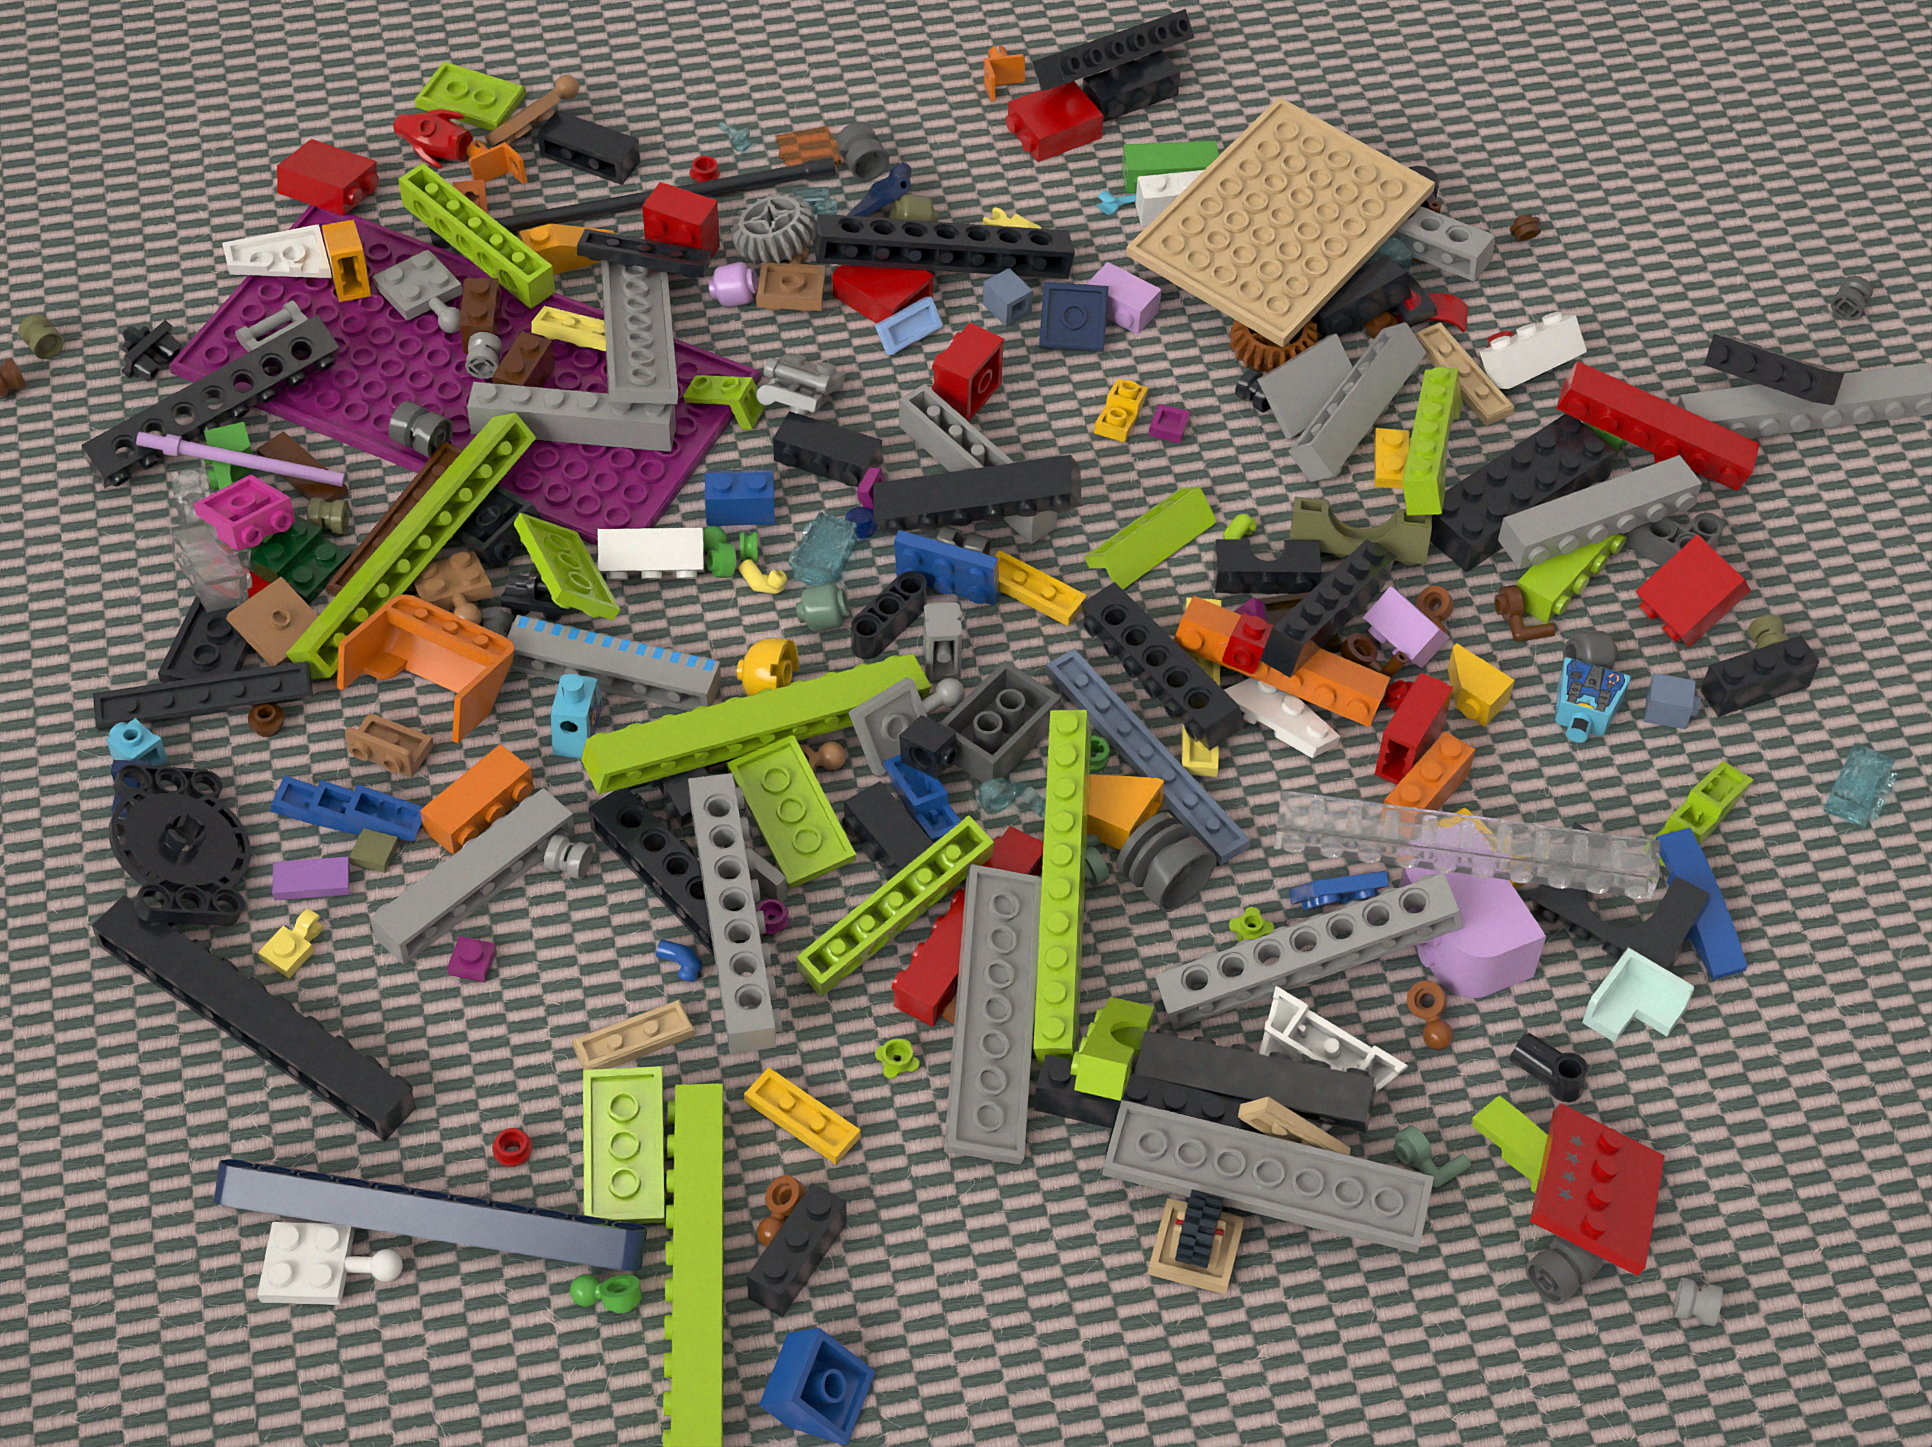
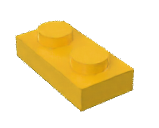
M1375 429L1374 487L1403 489L1402 480L1409 451V430Z

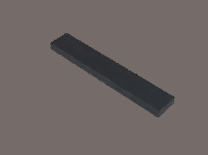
M308 661L93 693L95 725L99 731L112 729L120 722L128 724L135 718L141 724L254 708L263 704L274 705L314 699L311 668Z

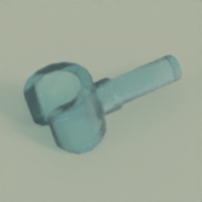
M724 122L719 124L718 128L732 137L730 142L737 152L744 153L752 145V142L747 140L750 136L747 128H741L738 131Z

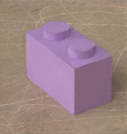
M1109 262L1087 283V285L1109 286L1106 318L1136 334H1139L1159 313L1161 289Z
M1392 586L1388 588L1363 617L1372 625L1368 630L1369 633L1382 644L1388 640L1396 647L1392 652L1394 655L1398 651L1404 652L1407 655L1408 662L1405 664L1406 666L1413 662L1422 669L1450 638Z

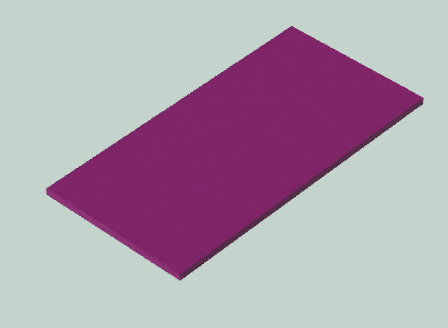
M310 205L289 230L319 224L324 242L321 225L354 219L364 252L371 296L339 302L333 276L332 278L248 275L169 364L170 372L189 381L196 382L247 354L248 351L240 344L236 337V330L244 326L249 328L282 310L284 304L294 301L308 319L316 315L320 317L340 347L339 356L336 359L337 362L324 372L316 370L307 375L308 379L295 388L288 386L280 390L279 395L271 402L266 404L259 402L253 407L419 473L430 458L416 452L413 447L407 448L392 441L388 433L389 423L395 410L401 403L412 401L427 408L429 412H436L449 418L453 422V434L450 444L464 450L477 435L471 434L467 409L473 382L493 384L492 377L480 379L467 372L465 363L468 353L463 352L460 331L456 333L443 331L438 324V315L432 309L407 321L374 286L372 276L421 252L429 250L462 284L463 291L465 278L492 277L471 260L350 213L341 216ZM499 284L501 316L498 338L502 344L501 354L498 357L499 365L522 331L545 338L542 335L531 333L532 321L544 306L604 320V311L558 293H553L530 309ZM463 294L444 304L447 307H455L461 311ZM288 321L283 325L273 329L272 331L262 335L256 340L259 342L264 338L274 334L275 332L283 329L284 327L292 324V322ZM673 338L678 402L674 404L676 430L671 452L534 440L497 484L533 503L544 521L578 532L582 540L598 546V529L654 528L735 416L730 405L686 403L683 395L694 377L697 375L752 377L757 386L761 381V371ZM558 339L552 340L555 369L543 388L608 394L605 351L590 347H579L574 343ZM306 354L298 360H306L310 355ZM265 369L263 370L269 376H277L281 373L280 369L272 374H269ZM239 382L234 386L237 391L242 393L252 389L251 385L246 382Z

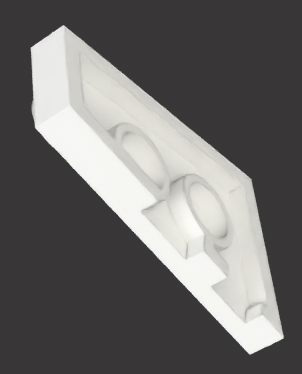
M319 224L222 243L229 274L332 278Z
M1253 678L1246 679L1224 690L1240 706V710L1245 713L1243 719L1254 725L1259 721L1275 730L1276 738L1311 758L1336 747L1341 736L1303 703L1301 699Z

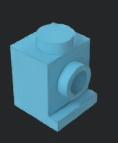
M136 718L128 724L125 722L117 723L111 729L109 737L106 739L111 756L115 760L150 761L152 766H160L168 760L162 739L157 734H152Z

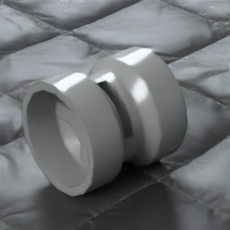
M478 332L470 337L465 367L472 376L488 379L493 376L499 367L498 357L501 354L502 344L496 335L489 332Z
M555 834L551 838L545 852L544 868L553 872L562 870L567 872L569 877L581 880L590 867L593 857V846L584 842L575 844L570 842L568 837Z
M1681 1278L1675 1295L1673 1317L1686 1320L1693 1314L1694 1318L1699 1319L1701 1324L1714 1327L1721 1308L1723 1288L1710 1284L1706 1287L1701 1286L1698 1289L1694 1280Z

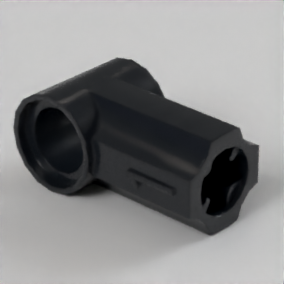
M1530 1032L1524 1034L1517 1042L1516 1047L1511 1053L1510 1062L1547 1084L1551 1095L1561 1102L1570 1103L1581 1097L1588 1072V1065L1584 1058L1576 1053H1561Z

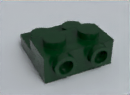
M294 514L296 521L291 524L288 530L275 533L266 543L261 541L259 545L252 548L250 562L255 575L269 583L282 577L287 583H290L294 591L309 605L326 588L327 584L349 559L351 552L325 539L321 528Z

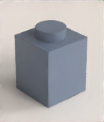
M1010 268L984 281L983 305L1005 327L1032 314L1033 290Z
M1653 673L1646 694L1643 722L1686 730L1690 716L1697 717L1700 706V696L1695 695L1696 681Z

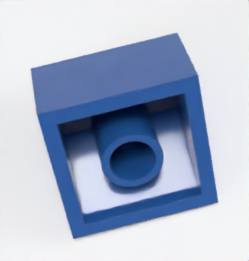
M774 469L706 470L705 509L707 526L775 525Z
M821 1328L791 1332L786 1336L759 1406L789 1428L845 1445L850 1440L876 1371Z

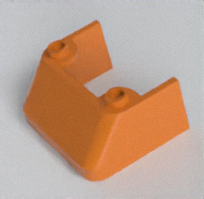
M398 595L391 598L339 642L337 688L341 690L346 689L363 673L380 680H387L397 676L404 669L458 693L454 699L452 741L459 743L490 714L513 662L514 644L510 639L462 619L415 596Z

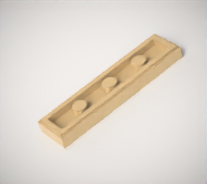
M1441 322L1414 333L1427 352L1425 357L1435 368H1458L1462 399L1485 426L1513 415L1514 405Z

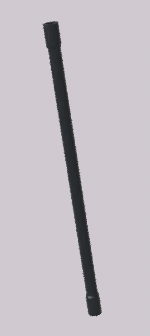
M827 157L805 161L797 165L675 187L709 197L803 179L812 180L834 176L836 170L833 158ZM653 190L495 218L494 220L508 231L514 232L547 224H559L642 209L643 204ZM431 228L429 229L433 246L451 245Z

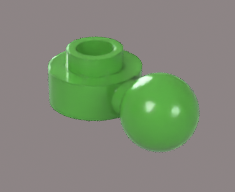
M717 526L707 527L704 529V550L708 552L706 557L707 568L712 571L713 576L716 578H730L733 576L736 567L734 546L731 543H727V535L723 529Z
M582 1274L576 1277L570 1286V1296L577 1305L589 1307L602 1300L603 1307L615 1313L631 1311L643 1297L639 1279L630 1274L616 1275L605 1280L603 1283H600L598 1278L591 1274Z

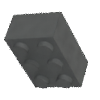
M1005 660L939 723L956 731L958 758L955 765L990 789H993L1049 734L1050 711L1060 710L1061 696Z

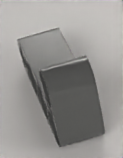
M1597 482V483L1592 484L1591 486H1594V485H1597V484H1600V483H1603V482ZM1707 512L1695 516L1686 527L1665 516L1657 522H1649L1624 533L1623 535L1627 537L1624 545L1662 567L1697 534L1716 551L1724 529V523L1719 516Z

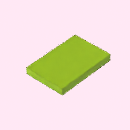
M444 61L415 98V106L426 111L437 109L455 111L464 115V119L454 120L493 131L510 118L526 96V88L519 84Z

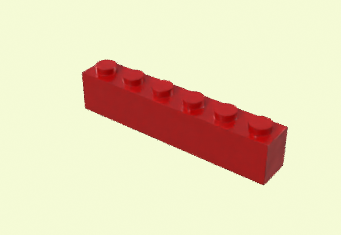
M1577 361L1563 382L1556 409L1665 459L1680 455L1692 471L1736 491L1741 488L1753 473L1760 444L1579 361Z
M1012 826L1008 827L1002 837H995L993 840V855L982 866L1040 876L1043 866L1044 842ZM966 887L964 890L959 888L956 891L945 916L940 915L936 919L929 939L926 943L920 942L917 945L911 958V964L906 971L901 969L897 973L891 989L894 990V1007L931 1027L936 1024L943 1014V1010L957 994Z

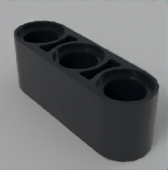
M916 571L903 572L854 617L851 622V649L855 656L861 659L877 657L924 612L927 581L921 573Z

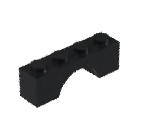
M1713 334L1704 362L1705 366L1813 403L1827 405L1835 404L1845 374L1818 364L1774 353L1762 348L1760 345L1736 337Z

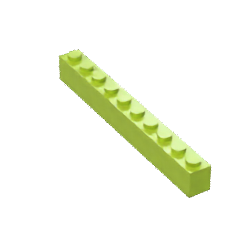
M517 413L493 416L287 651L286 655L293 663L309 662L312 679L330 678L338 669L339 642L391 598L403 594L536 439L535 435Z
M913 653L900 657L894 655L881 662L869 665L866 663L860 664L853 669L839 673L829 672L820 678L808 681L798 680L789 686L774 690L771 688L764 689L755 695L743 698L733 697L724 703L709 707L699 706L690 712L678 715L668 714L652 722L644 724L634 723L624 729L610 733H596L586 739L581 761L598 795L744 756L794 734L797 741L854 726L849 711L906 677L914 680L921 701L927 698L932 686Z
M1087 710L1050 711L1033 1046L1039 1067H1042L1045 1054L1073 1060L1075 1051H1078L1091 755V727Z
M723 1083L675 1085V1100H668V1124H675V1134H667V1157L674 1158V1169H667V1194L674 1193V1205H666V1228L673 1229V1241H666L665 1251L666 1266L673 1265V1277L665 1278V1301L673 1303L672 1315H665L664 1320L665 1340H672V1352H664V1377L672 1378L671 1391H664L663 1394L664 1416H671V1429L663 1430V1447H723Z

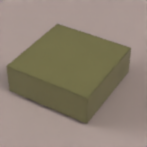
M363 828L349 856L350 864L386 873L399 846L398 837Z

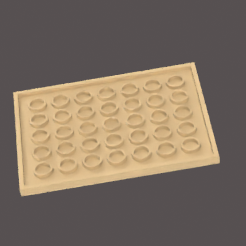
M1278 97L1126 247V256L1279 346L1284 347L1434 192L1435 182L1287 100Z

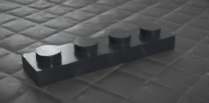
M590 229L584 230L577 244V255L587 257L593 261L606 260L617 262L627 267L639 266L650 268L655 272L667 271L678 273L688 278H704L711 261V251Z

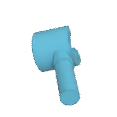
M1105 190L1098 195V198L1103 202L1097 204L1096 207L1105 214L1112 215L1118 210L1119 206L1136 202V194L1114 197Z

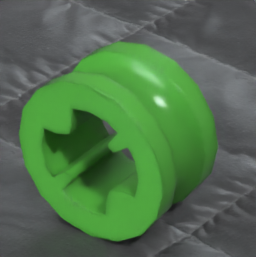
M744 531L740 532L741 562L748 558L758 562L757 531H753L751 535H746Z
M1091 736V751H1097L1096 757H1090V772H1098L1107 766L1109 745L1103 738Z

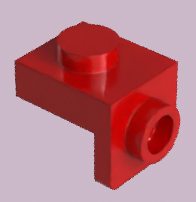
M1242 613L1230 636L1222 662L1251 675L1255 674L1274 625L1265 622L1260 617Z

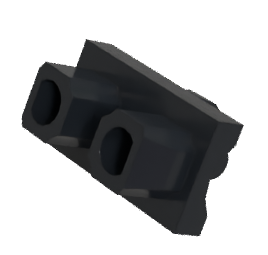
M166 320L151 332L146 326L139 330L128 326L122 332L123 338L126 341L121 345V349L126 353L124 355L126 366L122 369V373L128 378L136 373L149 382L160 371L161 364L153 358L157 353L168 362H172L181 352L182 347L175 337L171 335L173 326Z
M532 569L529 576L508 574L500 604L501 607L510 608L512 615L525 616L530 611L542 612L543 616L548 620L559 621L565 608L560 607L552 600V595L546 584L542 581L538 569Z

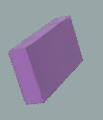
M349 857L273 862L272 894L274 900L350 895Z

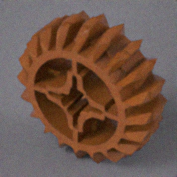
M1311 318L1284 347H1281L1234 319L1233 327H1231L1230 345L1232 352H1235L1236 361H1243L1245 368L1254 367L1260 372L1269 373L1318 343L1317 324H1314Z

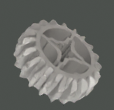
M782 192L776 196L768 194L767 198H757V202L746 204V210L738 211V217L732 220L731 237L736 251L746 261H753L755 265L762 262L767 264L775 261L780 264L781 260H791L793 255L802 254V248L811 246L810 241L813 240L816 218L812 207L808 202L804 201L802 196L795 197L793 193L784 196Z

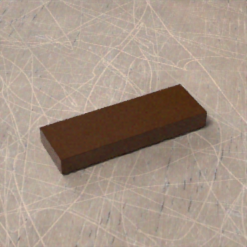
M284 431L257 448L258 456L328 470ZM279 474L309 501L312 497L324 498L326 502H333L349 494L348 488L344 483L340 487Z

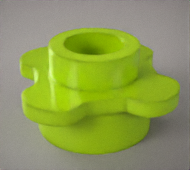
M1248 907L1242 916L1230 920L1229 929L1235 932L1236 938L1240 942L1245 939L1255 940L1271 934L1274 930V924L1271 921H1266L1260 915L1258 908ZM1252 924L1255 928L1248 927V925Z
M906 1039L889 1040L884 1046H879L875 1051L876 1059L881 1061L884 1067L883 1075L888 1079H895L898 1074L906 1071L915 1072L919 1068V1060L913 1056L912 1045ZM899 1057L901 1060L895 1061L894 1058Z

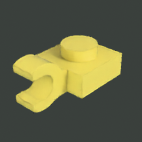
M307 908L298 917L292 931L282 926L258 952L260 960L289 979L314 953L313 946L309 942L317 937L323 929V925L317 922L320 916Z

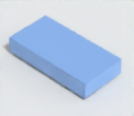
M925 297L875 324L887 355H893L944 327L932 297Z

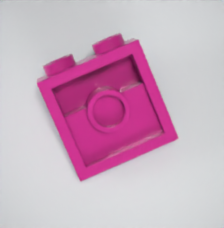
M249 475L193 503L196 516L214 526L218 539L237 551L259 545L264 537L284 532L296 521L290 497L253 475Z

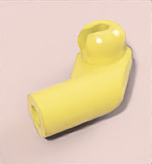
M751 559L745 560L739 565L740 573L754 591L778 594L785 589L787 576L783 571L772 570L769 575L762 574Z

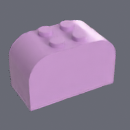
M1466 822L1415 843L1406 855L1399 888L1413 884L1419 878L1426 875L1436 876L1445 873L1459 907L1464 927L1416 944L1415 946L1418 949V955L1422 964L1431 969L1436 979L1444 988L1456 995L1467 998L1484 997L1533 978L1546 935L1471 822ZM1416 906L1408 912L1419 913L1424 907Z

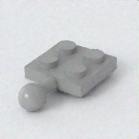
M429 250L421 252L372 276L374 286L407 321L432 309L438 315V324L443 331L447 333L460 331L461 311L455 307H447L444 303L463 294L462 284Z
M906 677L849 711L872 774L880 777L887 772L884 767V760L900 755L899 735L920 715L928 718L927 714L942 705L955 706L962 701L964 688L958 680L954 678L943 679L938 683L936 693L921 701L914 680Z

